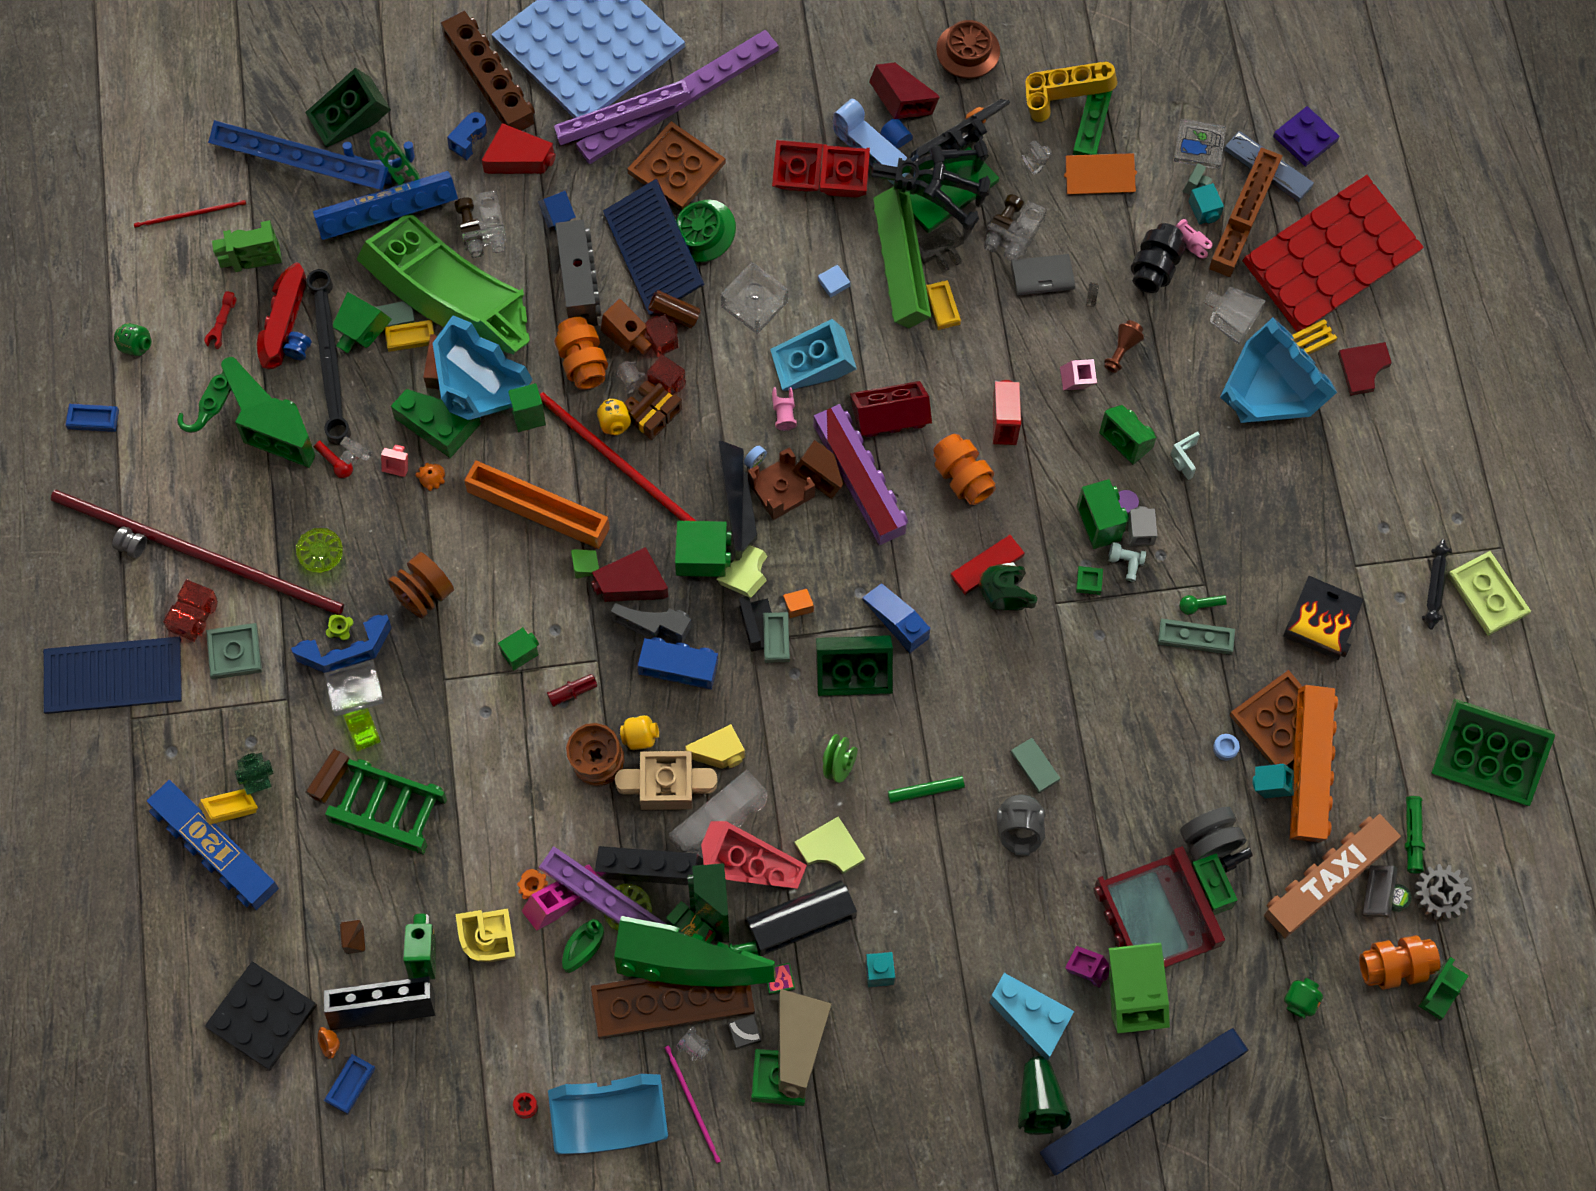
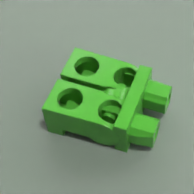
M270 220L261 222V228L254 230H235L232 233L231 230L223 231L224 238L212 240L213 252L215 257L218 258L220 268L233 266L235 272H240L242 268L250 269L282 263L279 241Z

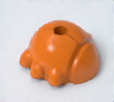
M425 463V466L420 467V472H417L415 475L428 491H432L433 488L438 489L440 484L445 483L443 479L445 477V470L439 464Z
M535 869L525 871L521 876L522 879L517 883V886L520 887L518 892L523 894V899L530 898L532 894L548 885L546 874H541Z
M321 1027L318 1031L319 1046L325 1057L332 1059L340 1047L339 1038H337L338 1036L335 1032Z

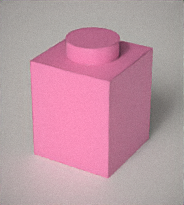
M1094 359L1070 361L1060 367L1063 390L1086 389L1097 383Z

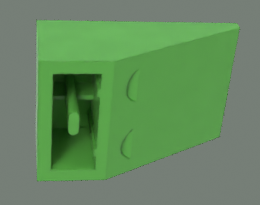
M1161 942L1108 948L1111 1017L1117 1033L1170 1028L1169 1001Z

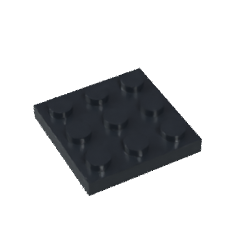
M252 961L205 1024V1028L270 1071L317 1004Z

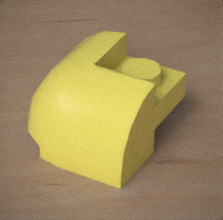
M508 909L482 913V910L455 914L461 947L470 958L479 962H495L516 958Z

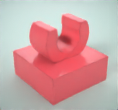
M395 444L393 450L384 448L381 454L382 472L402 477L406 476L408 472V453H403L405 450L404 446Z

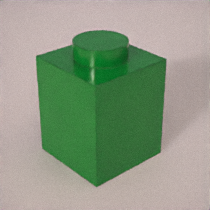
M524 627L498 643L500 653L513 671L539 655L537 650L538 640L532 632L528 634Z

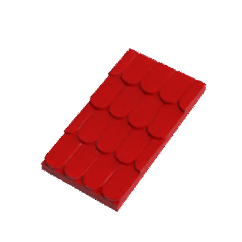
M1368 175L1340 191L1312 212L1253 250L1242 260L1296 332L1315 324L1424 248L1405 222L1401 220L1402 218L1391 204L1387 202L1388 200L1377 186L1373 184Z

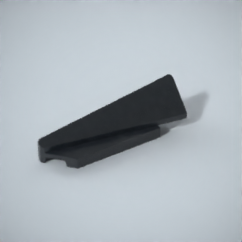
M719 441V456L735 559L740 560L742 553L750 544L753 545L757 540L747 472H743L744 450L727 442Z

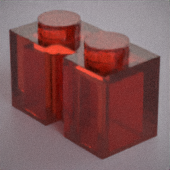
M186 579L177 595V602L171 606L163 623L169 632L195 642L198 635H202L204 632L206 620L209 614H213L216 610L218 601L212 589Z

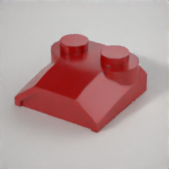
M776 140L772 187L791 191H819L823 144Z
M823 144L820 192L829 196L853 198L866 195L870 148L827 146V144Z

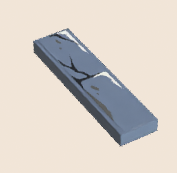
M1238 131L1225 146L1224 150L1252 169L1262 146ZM1282 160L1271 182L1298 202L1301 201L1314 184V182Z

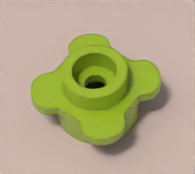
M336 614L330 616L329 628L326 630L327 637H339L343 641L349 639V630L354 624L352 618Z

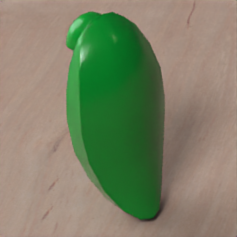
M591 919L584 923L571 935L562 958V967L565 972L571 973L580 968L600 948L604 936V928L597 919Z

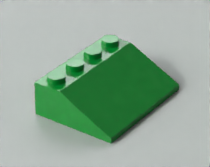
M1454 698L1431 773L1530 806L1555 734L1551 730Z

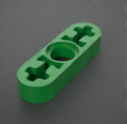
M377 131L370 137L372 150L384 166L388 167L389 173L398 185L405 184L406 177L404 174L401 173L398 176L396 173L402 170L405 165L408 167L404 171L407 176L413 175L415 178L413 181L421 179L419 173L388 132ZM376 136L380 138L385 137L387 140L384 143L388 149L391 146L394 148L385 157L382 154L386 151L384 147L375 144L378 141ZM393 154L400 156L402 160L401 166L398 168H394L389 164V157Z

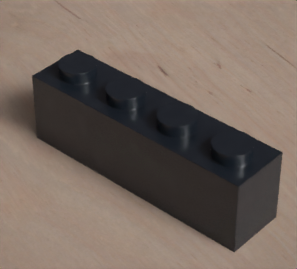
M599 846L595 872L604 879L688 885V875L693 874L692 866L704 865L703 858L697 853Z
M430 976L325 990L324 1014L330 1030L435 1016V993Z

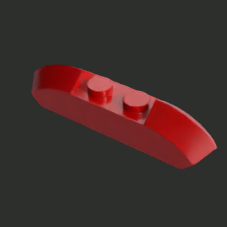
M298 262L289 266L279 276L272 289V292L277 295L272 297V311L270 316H267L265 319V330L259 332L257 337V354L263 368L274 369L282 365L285 356L282 349L285 344H288V335L293 330L307 285L304 269Z

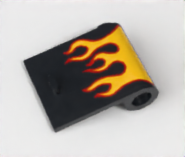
M1308 576L1283 637L1336 660H1339L1340 656L1345 658L1351 644L1347 643V640L1364 599L1312 576Z

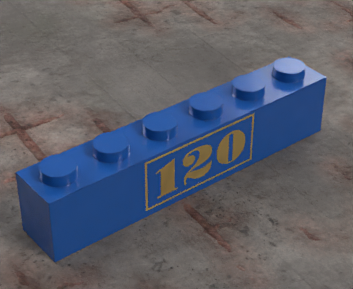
M445 171L313 211L320 236L324 240L457 200L458 196L450 173Z
M170 780L147 800L151 807L148 812L158 822L163 819L168 824L166 827L167 831L175 839L180 836L186 842L183 846L193 856L198 853L204 859L201 861V864L210 873L216 871L221 876L218 880L226 889L234 888L239 893L236 898L246 908L251 905L255 910L259 909L279 889L275 881L216 824L209 825L203 812Z

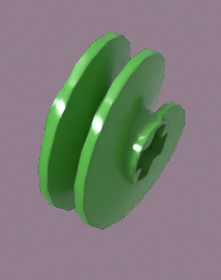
M834 734L829 741L823 755V775L826 779H834L835 782L840 783L851 772L856 761L858 748L852 747L849 750V738L844 737L840 741V736Z

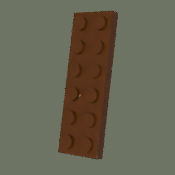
M636 978L591 986L598 1039L755 1014L751 985L690 986Z

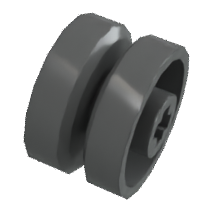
M1231 807L1214 809L1194 818L1181 827L1180 833L1184 842L1194 844L1189 851L1193 861L1213 854H1217L1218 858H1222L1246 843L1247 839L1240 827H1232L1237 819Z

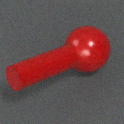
M320 440L313 446L334 466L333 470L337 477L347 478L352 474L353 466L350 461L339 459Z

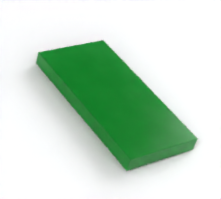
M973 161L945 164V170L976 183H979V179L988 176L991 181L990 188L999 182V177L985 162L979 172L973 170ZM942 185L940 188L960 209L976 199V194L964 189ZM910 194L914 219L927 233L952 216L930 200L917 194Z

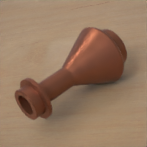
M1127 320L1126 323L1118 326L1117 349L1111 359L1106 358L1104 360V367L1112 373L1120 371L1122 366L1119 363L1125 352L1144 340L1143 327Z

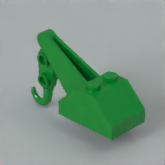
M234 357L225 358L221 363L222 373L211 379L199 401V412L196 422L192 425H187L183 422V413L178 415L177 423L180 429L188 433L197 432L206 425L207 421L220 412L232 390L241 409L235 423L243 443L310 468L316 456L296 404L287 399H283V401L277 398L272 399Z

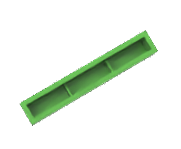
M894 187L873 198L874 212L877 216L878 234L882 246L881 253L884 258L885 275L889 287L888 294L892 305V317L895 323L911 328L931 318L910 193H903L900 189L893 190Z

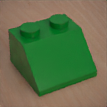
M1123 405L1109 408L1104 412L1099 433L1132 465L1154 447L1157 438L1154 431L1149 426H1144L1132 410H1127Z

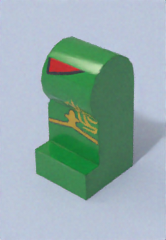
M682 901L666 917V924L680 928L679 933L692 937L694 933L703 936L702 941L711 943L717 936L716 932Z

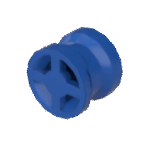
M290 332L288 344H285L282 349L283 353L292 359L304 360L306 358L305 351L311 346L312 340L302 333Z

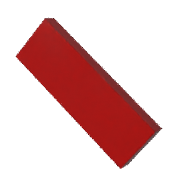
M1008 535L953 571L950 577L963 594L966 595L979 586L981 574L988 567L998 564L1015 563L1024 557L1025 552L1013 537Z

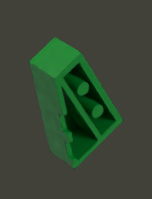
M406 389L391 405L394 419L448 458H451L481 425L480 417L467 420L449 412L441 399Z

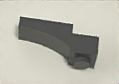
M615 603L611 610L612 621L649 639L653 637L658 638L661 633L677 642L683 643L692 628L691 618L681 610L674 611L669 608L667 612L650 613L633 610Z

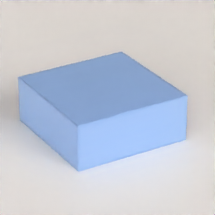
M838 265L818 275L819 283L830 298L850 287L849 279Z

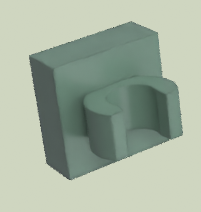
M1197 163L1182 192L1190 195L1192 189L1211 184L1212 179L1202 175L1206 169L1205 166Z

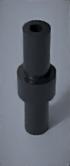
M1247 847L1232 856L1228 854L1220 858V862L1224 871L1229 872L1235 869L1237 864L1252 857L1253 854Z

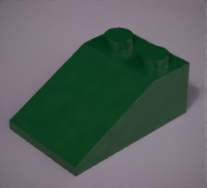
M354 68L305 113L325 146L329 147L375 125L391 109L372 78L359 69Z

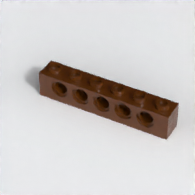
M463 11L441 22L443 36L500 122L521 131L534 125L533 115L535 110L532 104L524 100L522 89L518 84L514 85L510 71L507 67H502L498 53L490 49V43L486 35H481L478 31L479 27L473 17L470 18Z

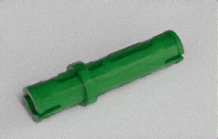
M1420 796L1406 797L1407 842L1404 844V848L1407 851V872L1411 874L1424 872L1423 800Z

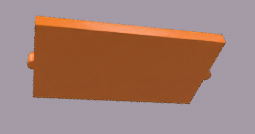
M1134 153L1065 156L1066 173L1064 177L1066 178L1067 195L1136 192L1135 175L1137 171L1135 170Z

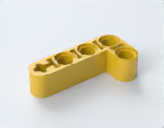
M1099 62L1030 74L1026 78L1025 86L1027 105L1031 118L1036 122L1047 120L1051 113V100L1112 91L1116 88L1118 82L1114 66L1109 62Z

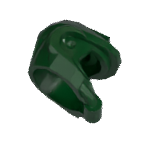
M1014 562L988 567L981 574L979 588L991 609L1018 611L1024 608L1032 609L1036 606L1037 596L1016 586L1026 574L1023 566H1015Z

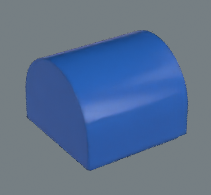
M893 118L888 121L880 132L897 149L913 139V135L899 119Z

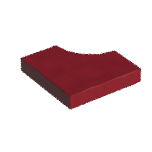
M1386 342L1341 349L1338 352L1350 396L1374 392L1376 375L1392 364Z

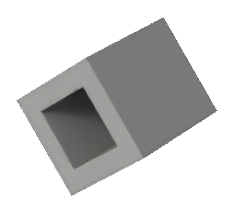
M1144 506L1130 509L1128 515L1130 546L1154 545L1157 538L1155 509H1148Z

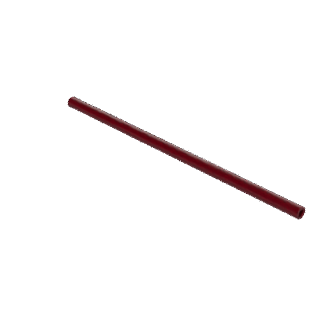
M54 490L51 495V501L118 528L125 526L131 529L134 534L139 533L146 536L148 540L336 615H341L343 612L344 604L59 490Z

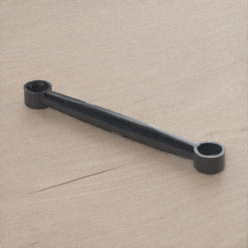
M316 269L307 276V284L310 292L315 296L319 353L329 415L324 431L329 442L334 445H342L350 439L351 430L347 421L343 418L338 357L328 297L333 288V283L327 271ZM318 278L328 280L327 284L321 288L312 286V283ZM337 425H342L346 428L341 436L334 437L329 434L330 430Z

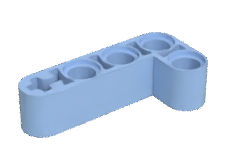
M855 99L847 101L833 114V130L835 134L849 147L870 148L869 165L872 167L874 163L897 167L899 158L906 161L907 157L864 121V109ZM904 173L902 175L905 178L909 173Z

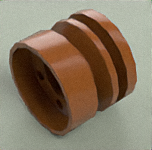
M419 552L407 563L411 575L400 569L396 572L398 578L392 576L387 582L398 601L407 610L423 619L428 614L426 609L431 611L435 608L431 596L441 602L454 591V587L438 565L427 555Z
M598 723L585 724L577 728L569 737L566 746L567 758L581 781L592 786H603L615 780L617 772L623 769L625 760L619 740L610 728ZM601 755V760L596 759L595 762L593 761V757H599Z

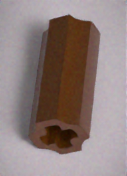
M659 290L654 292L648 306V310L691 329L695 326L700 314V308Z
M333 749L305 793L315 801L325 804L348 768L347 763L350 758L344 753Z

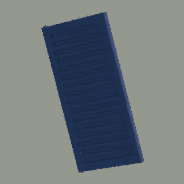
M657 179L603 210L650 316L656 314L648 310V306L654 292L657 290L680 300L705 285Z
M179 636L44 649V713L52 714L182 702V639Z

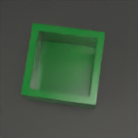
M1110 479L1083 486L1076 506L1093 550L1110 545L1112 542H1120L1126 524L1129 521L1126 509L1121 508L1118 501L1120 500L1118 489L1116 486H1112Z

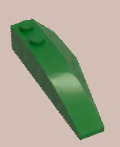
M621 916L614 955L618 974L627 977L644 978L653 982L659 981L690 986H742L770 983L776 980L775 961L744 950L740 953L733 952L728 947L729 945L718 942L717 946L702 941L703 936L695 933L692 937L679 933L680 928L672 925Z

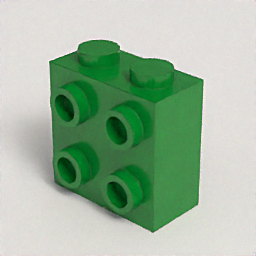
M677 521L676 576H726V567H731V552H726L727 546H731L732 531H727V522Z

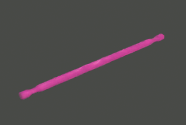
M666 1046L665 1051L670 1057V1062L709 1149L714 1155V1160L716 1164L720 1163L721 1160L715 1151L714 1144L678 1064L671 1053L670 1046Z

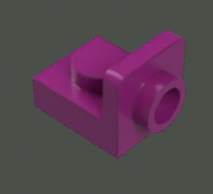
M1079 946L1075 947L1065 967L1068 973L1090 980L1098 988L1101 987L1103 981L1107 980L1110 973L1109 963L1103 955Z

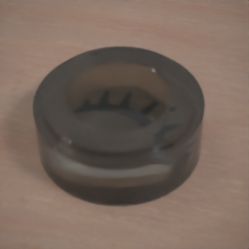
M1089 282L1086 306L1094 307L1096 305L1099 289L1098 283Z

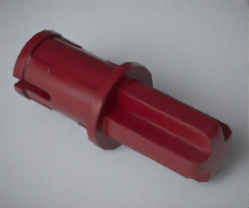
M589 674L571 683L567 681L566 685L547 692L552 706L555 707L572 698L575 700L577 699L576 696L596 688L597 682L595 677Z

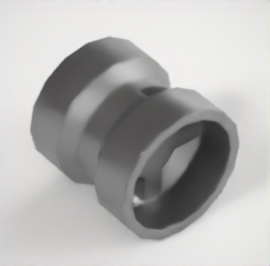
M123 526L115 534L112 547L120 552L126 551L128 556L137 559L145 550L147 537L139 533L134 534L131 529Z

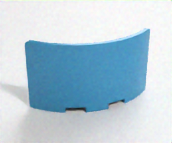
M638 1074L611 1081L612 1085L597 1087V1083L564 1084L548 1090L555 1153L583 1154L641 1146L667 1139L668 1131L661 1075Z

